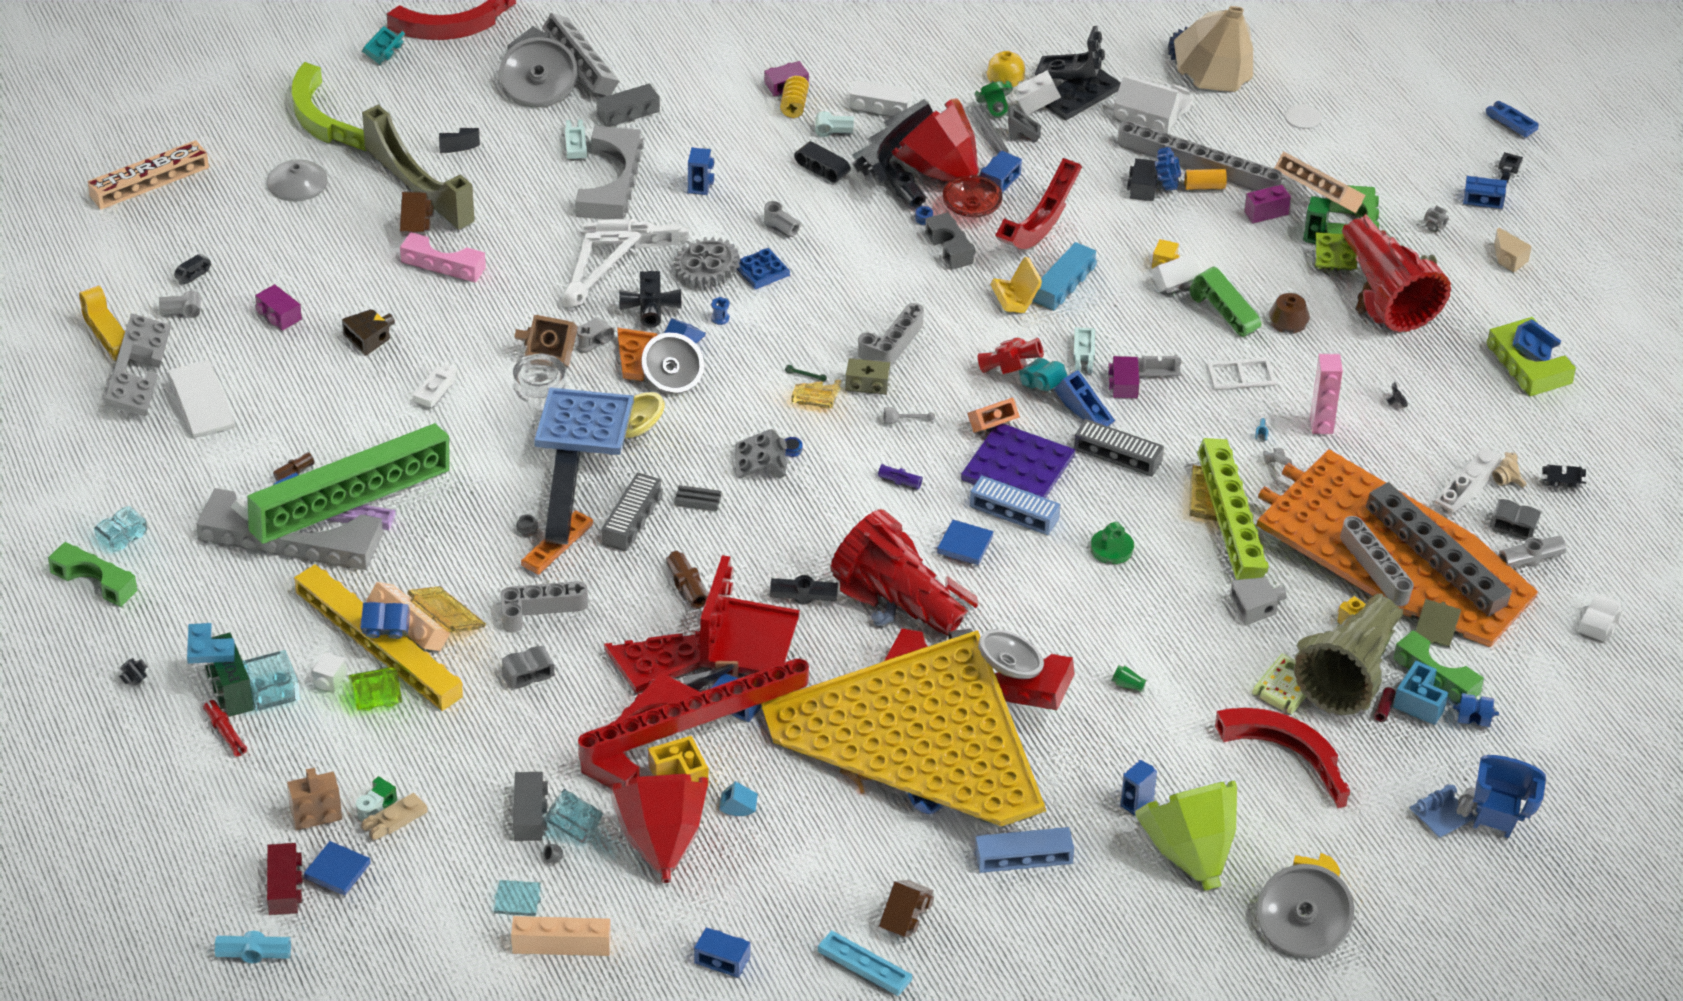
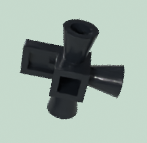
M640 271V293L619 290V309L624 310L640 306L641 324L647 328H654L661 323V306L682 309L681 289L661 293L660 271Z

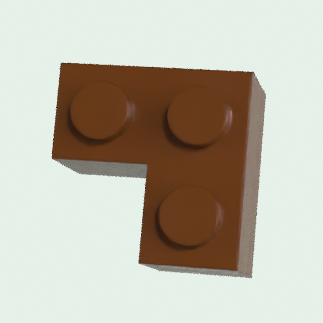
M402 192L401 236L407 237L410 232L426 236L427 231H430V217L434 215V206L431 199L428 198L427 193Z
M910 880L894 881L878 927L903 937L912 936V933L915 934L919 927V913L927 912L933 905L934 896L932 894L934 890Z

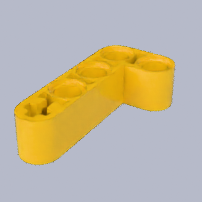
M97 285L79 292L81 312L86 324L112 359L117 361L125 330L107 308L106 297L102 287Z

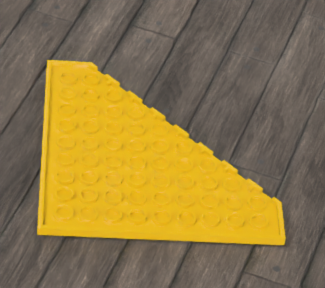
M978 630L761 703L773 743L1001 827L1046 812L1044 801L994 670L985 661L979 650L978 642L981 636Z

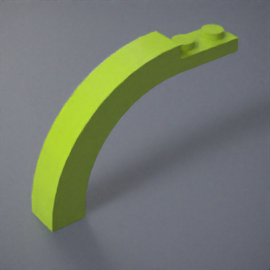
M304 62L297 70L292 82L293 108L298 122L308 133L329 144L332 140H336L367 151L365 150L363 129L333 119L322 113L311 100L312 96L322 84L321 67Z

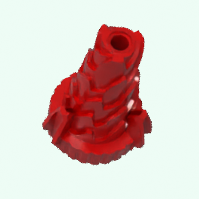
M1366 214L1362 218L1354 219L1348 225H1344L1342 229L1343 236L1356 254V261L1361 266L1372 290H1364L1362 294L1368 315L1373 318L1375 323H1384L1388 329L1393 331L1409 332L1426 325L1443 310L1450 297L1451 282L1434 261L1421 260L1417 252L1400 245L1394 237L1390 238L1384 230L1380 231Z
M885 509L875 510L865 516L846 535L832 558L830 571L833 573L832 576L840 581V591L873 607L878 605V595H880L890 603L893 602L898 607H901L914 619L917 620L919 618L939 633L948 636L950 631H956L968 610L950 596L949 590L935 578L937 575L923 564V559L919 556L912 539L907 533L902 532L903 525Z

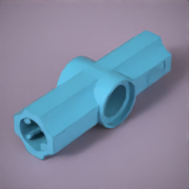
M248 931L244 936L217 935L215 939V957H237L253 964L260 962L262 958L289 959L291 955V937H265L259 931Z

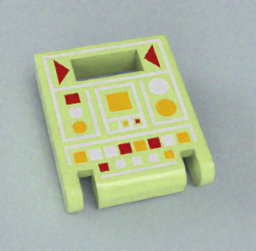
M1281 653L1254 686L1252 694L1255 696L1260 694V699L1282 711L1289 702L1290 705L1287 708V713L1292 715L1306 698V695L1301 692L1300 686L1297 685L1294 672L1289 670V668L1294 670L1296 661Z

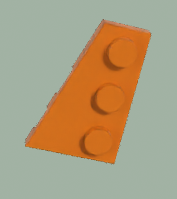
M617 327L622 376L626 379L643 381L645 375L641 365L642 353L649 341L658 336V334Z

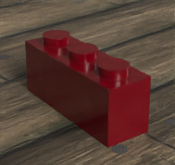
M296 843L267 844V905L269 915L298 914V904L303 903L302 889H298V885L303 884L302 870L298 871V867L303 866L302 852H297Z

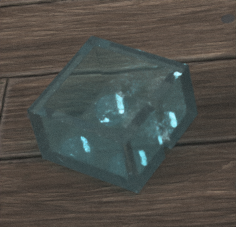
M286 650L243 661L250 678L255 711L300 700L298 679Z

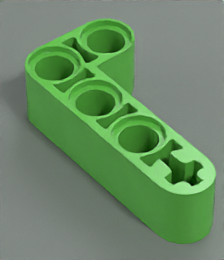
M1213 266L1195 277L1189 289L1192 299L1200 303L1208 298L1239 336L1245 337L1261 327V319L1217 267Z

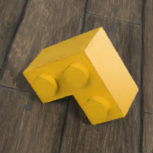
M692 735L648 748V767L653 776L690 774L691 780L698 782L700 777L708 778L709 787V768Z

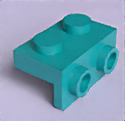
M383 26L363 47L361 52L381 65L384 60L389 61L395 49L398 51L404 43L402 39L405 33L402 31L397 36Z

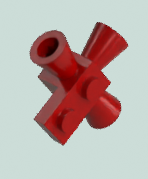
M1017 337L1001 342V346L995 348L994 352L978 353L977 359L982 373L1000 366L1002 374L1022 370L1027 365L1026 359L1043 358L1044 351L1038 337L1029 342Z

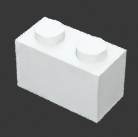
M1048 70L1013 88L1026 115L1061 98Z
M1194 253L1151 269L1159 293L1165 290L1167 293L1179 290L1178 286L1183 284L1185 287H1189L1195 277L1201 273Z

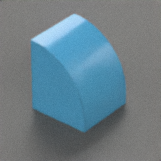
M735 781L721 792L719 810L732 816L753 814L756 812L758 794Z

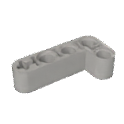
M919 303L908 304L882 337L869 332L860 334L858 337V357L862 360L891 362L890 366H892L923 327L924 307Z
M581 581L511 586L504 588L500 594L503 628L510 633L518 632L523 628V616L576 612L588 607V587Z

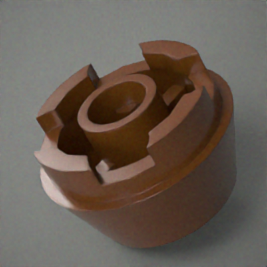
M1284 293L1276 299L1270 308L1269 317L1271 325L1280 332H1283V329L1288 331L1294 330L1293 333H1298L1306 328V324L1310 320V313L1302 296L1295 293Z

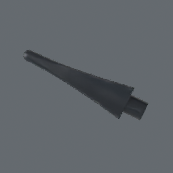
M729 664L714 670L683 676V684L699 691L716 678L732 670L734 665Z

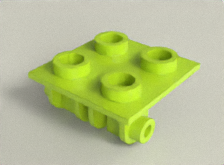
M1316 233L1315 267H1319V270L1321 268L1329 269V267H1331V270L1337 268L1338 271L1340 268L1341 270L1349 271L1357 269V256L1346 242L1343 234Z

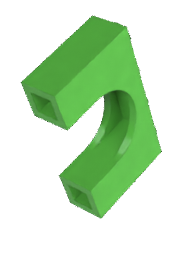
M1348 185L1366 195L1356 213L1331 200L1330 212L1348 213L1359 218L1366 214L1379 229V221H1376L1379 218V208H1376L1379 204V195H1375V187ZM1327 222L1326 233L1343 234L1342 229L1345 224Z

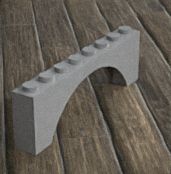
M214 488L196 523L198 539L362 570H367L383 535L382 518L359 515L347 524L331 530L315 533H289L262 544L249 531L248 521L231 508V505L237 500L235 491Z

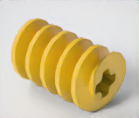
M789 77L784 84L780 109L789 118L800 117L804 112L809 83L804 77Z

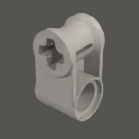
M599 317L593 318L591 321L578 326L576 333L578 340L575 343V347L580 352H590L598 346L608 343L613 338L615 331Z

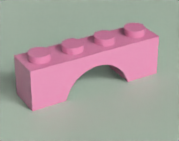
M410 232L400 246L401 263L476 283L486 268L485 252L466 247L458 252L442 253L430 246L429 237Z

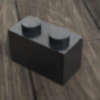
M1135 158L1134 166H1130L1127 190H1130V199L1154 201L1157 182L1156 160Z

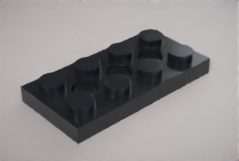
M1099 69L1096 77H1089L1087 79H1081L1080 77L1071 78L1058 85L1056 88L1061 98L1045 106L1067 121L1118 92L1121 82L1104 70Z

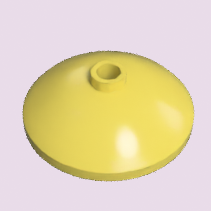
M647 392L634 396V404L625 439L644 434L658 422L665 408V402L659 394Z

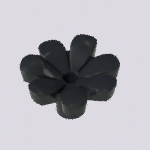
M1394 382L1391 386L1392 395L1387 397L1386 400L1389 405L1398 402L1405 408L1408 406L1407 399L1398 389L1397 383Z

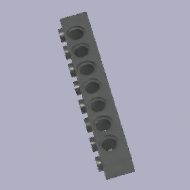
M1387 482L1369 493L1366 508L1370 513L1382 521L1386 527L1391 529L1402 541L1427 561L1432 568L1436 569L1448 582L1472 601L1478 609L1482 610L1489 617L1508 605L1512 590L1391 483Z

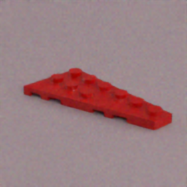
M695 631L694 635L687 636L679 633L648 637L646 641L634 643L633 640H626L624 644L612 645V642L604 643L605 652L635 693L645 690L651 680L656 679L661 673L675 678L703 667L700 666V631Z

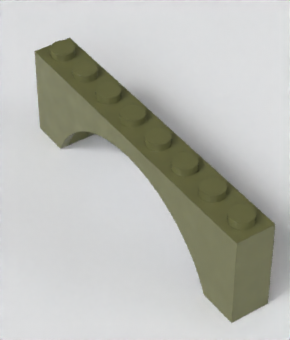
M378 104L362 112L365 150L414 192L427 193L434 209L458 230L475 222L473 185L460 174L444 183L435 180L416 163L407 151L395 129L390 114Z

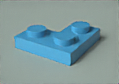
M212 623L188 624V664L234 661V638L212 639Z

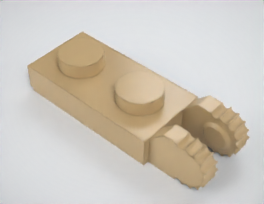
M413 792L377 814L368 816V818L362 821L361 828L364 831L370 830L369 836L372 840H377L426 814L428 808Z

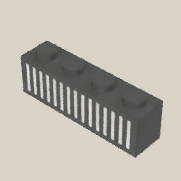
M1088 419L1083 421L1075 433L1074 439L1075 451L1153 477L1163 460L1164 445Z
M638 472L635 474L601 529L602 545L627 551L630 544H634L638 531L644 528L648 515H652L656 502L660 501L663 496L661 479Z

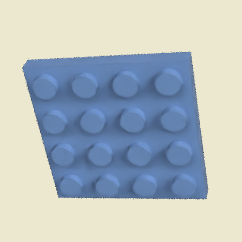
M550 387L535 436V447L620 455L634 404V395Z

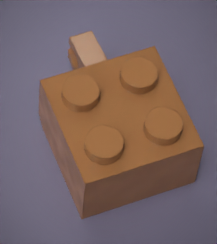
M534 315L531 327H528L527 331L516 329L514 338L525 341L524 346H527L525 356L528 359L569 367L578 326L571 321Z
M314 767L305 769L306 778L287 781L290 812L296 830L342 820L340 793L334 771L317 775Z

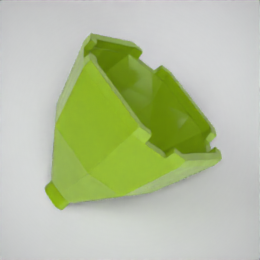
M1235 780L1229 781L1226 785L1223 781L1179 792L1169 796V803L1159 806L1157 801H1153L1135 811L1136 818L1159 851L1196 881H1201L1204 891L1222 886L1219 876L1223 873L1236 833L1237 784Z

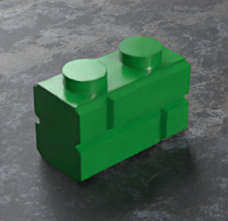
M1316 196L1311 197L1306 214L1303 241L1316 244V233H1326L1331 206L1330 199Z

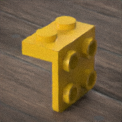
M1024 257L1011 280L993 278L990 286L1005 311L1025 313L1040 289L1042 280L1030 258Z

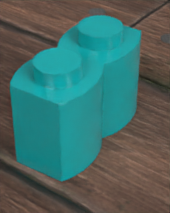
M1037 358L1022 370H1019L1020 381L1024 386L1050 391L1067 377L1065 365L1061 362H1049L1044 358Z

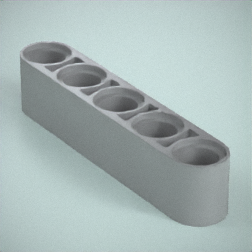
M1356 516L1345 518L1340 534L1341 541L1395 605H1407L1414 587L1412 580L1360 518Z

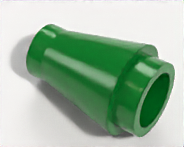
M1118 665L1111 681L1116 683L1115 686L1142 692L1147 680L1126 665L1124 667Z

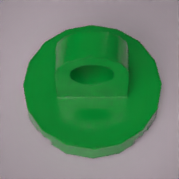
M997 81L980 88L981 92L975 91V100L978 103L987 102L989 112L993 117L1002 118L1008 113V104L1005 96L1013 91L1011 82L1006 81V84H1003V82ZM995 104H1003L1004 109L1001 112H995L993 110Z
M1117 521L1108 524L1105 529L1095 533L1091 539V553L1100 562L1106 563L1107 561L1112 562L1111 564H1121L1129 560L1133 555L1134 540Z

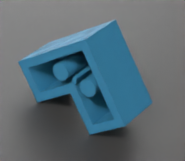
M1415 661L1396 690L1393 708L1436 725L1445 711L1448 692L1434 687L1437 669Z

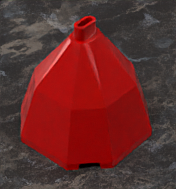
M950 99L944 104L946 110L942 113H939L937 110L934 111L899 143L902 148H895L891 153L926 176L961 186L966 185L972 191L983 181L977 175L979 167L975 134L959 99Z
M690 774L642 776L631 778L630 785L622 787L621 783L612 784V804L627 841L657 873H661L662 883L671 882V872H674L698 835L708 788V778L700 777L699 781L695 782L691 780Z

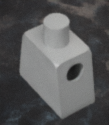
M1267 578L1231 581L1230 598L1245 626L1275 615L1277 613L1278 601L1286 600L1287 597L1284 587L1273 589Z

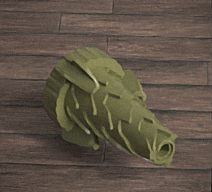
M1376 594L1366 603L1361 611L1355 615H1350L1332 631L1310 635L1299 640L1296 645L1299 652L1294 656L1296 661L1294 675L1297 685L1300 686L1301 692L1306 695L1307 699L1318 708L1335 715L1357 714L1360 710H1368L1382 682L1380 664L1383 660L1380 658L1384 654L1390 638L1395 633V630L1392 629L1401 619L1403 609L1396 606L1389 598L1383 597V594Z

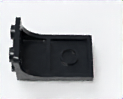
M1098 26L1092 27L1087 40V52L1042 56L1035 71V76L1048 70L1052 79L1069 80L1079 77L1081 79L1096 77L1099 69H1101L1102 61L1105 60V51L1101 49L1102 33L1098 31Z

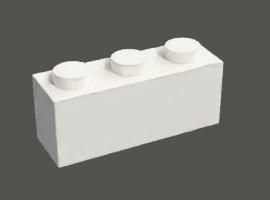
M855 80L850 93V109L895 116L912 106L913 89Z

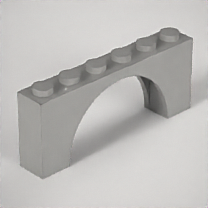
M594 126L591 136V152L615 160L623 167L624 172L618 179L605 186L578 189L575 200L576 217L624 219L625 213H629L630 201L628 200H632L633 188H635L636 176L634 175H638L639 163L637 162H641V150L644 149L645 139L641 138L640 129Z

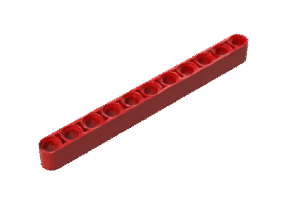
M793 659L583 733L578 737L579 760L587 764L594 763L803 689L809 683V664L804 659Z

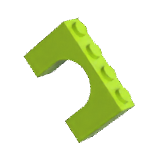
M1533 316L1489 329L1488 348L1492 350L1499 362L1506 367L1509 374L1516 379L1520 387L1529 396L1573 384L1576 367L1565 355L1547 361H1531L1522 357L1518 353L1519 350L1512 346L1517 327L1531 319L1537 322Z

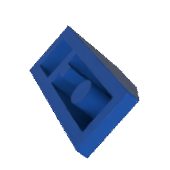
M1079 370L1064 378L1053 389L1064 405L1083 420L1088 419L1105 426L1115 422L1113 416Z

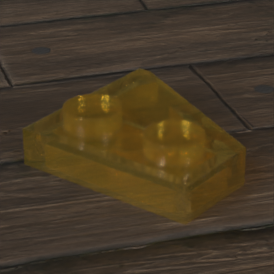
M834 380L833 385L824 386L822 381L796 384L791 402L833 409L841 388V380Z

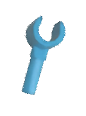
M1265 418L1260 419V426L1256 428L1255 439L1260 434L1265 436V440L1268 439L1269 431L1265 426Z

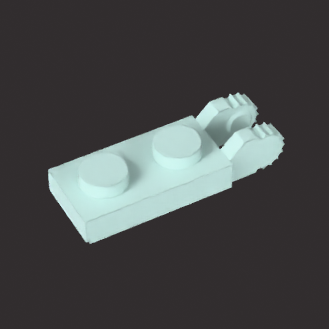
M566 120L567 159L587 158L583 120H578L577 127H572L570 120Z
M1074 327L1075 371L1081 370L1080 361H1088L1087 371L1088 373H1093L1095 328Z

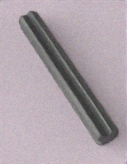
M979 105L972 106L970 113L996 153L999 154L1001 151L1008 153V148Z

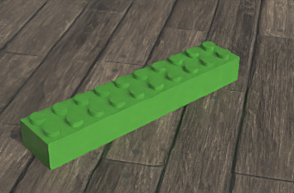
M434 423L247 495L249 531L264 544L450 471L449 435Z

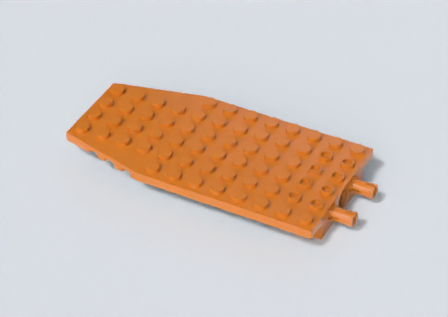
M1330 449L1305 472L1296 468L1291 463H1287L1282 470V475L1293 480L1295 483L1283 495L1280 496L1266 486L1258 494V499L1268 503L1271 507L1257 520L1256 526L1370 595L1383 594V597L1388 598L1340 539L1345 518L1349 516L1360 518L1413 582L1414 587L1409 603L1405 606H1398L1400 609H1403V615L1420 617L1425 599L1438 603L1445 602L1448 606L1461 609L1455 631L1462 633L1464 638L1491 647L1537 597L1538 591L1513 568L1508 566L1504 560L1477 536L1401 492L1512 590L1508 605L1488 617L1366 508L1369 493L1386 482Z

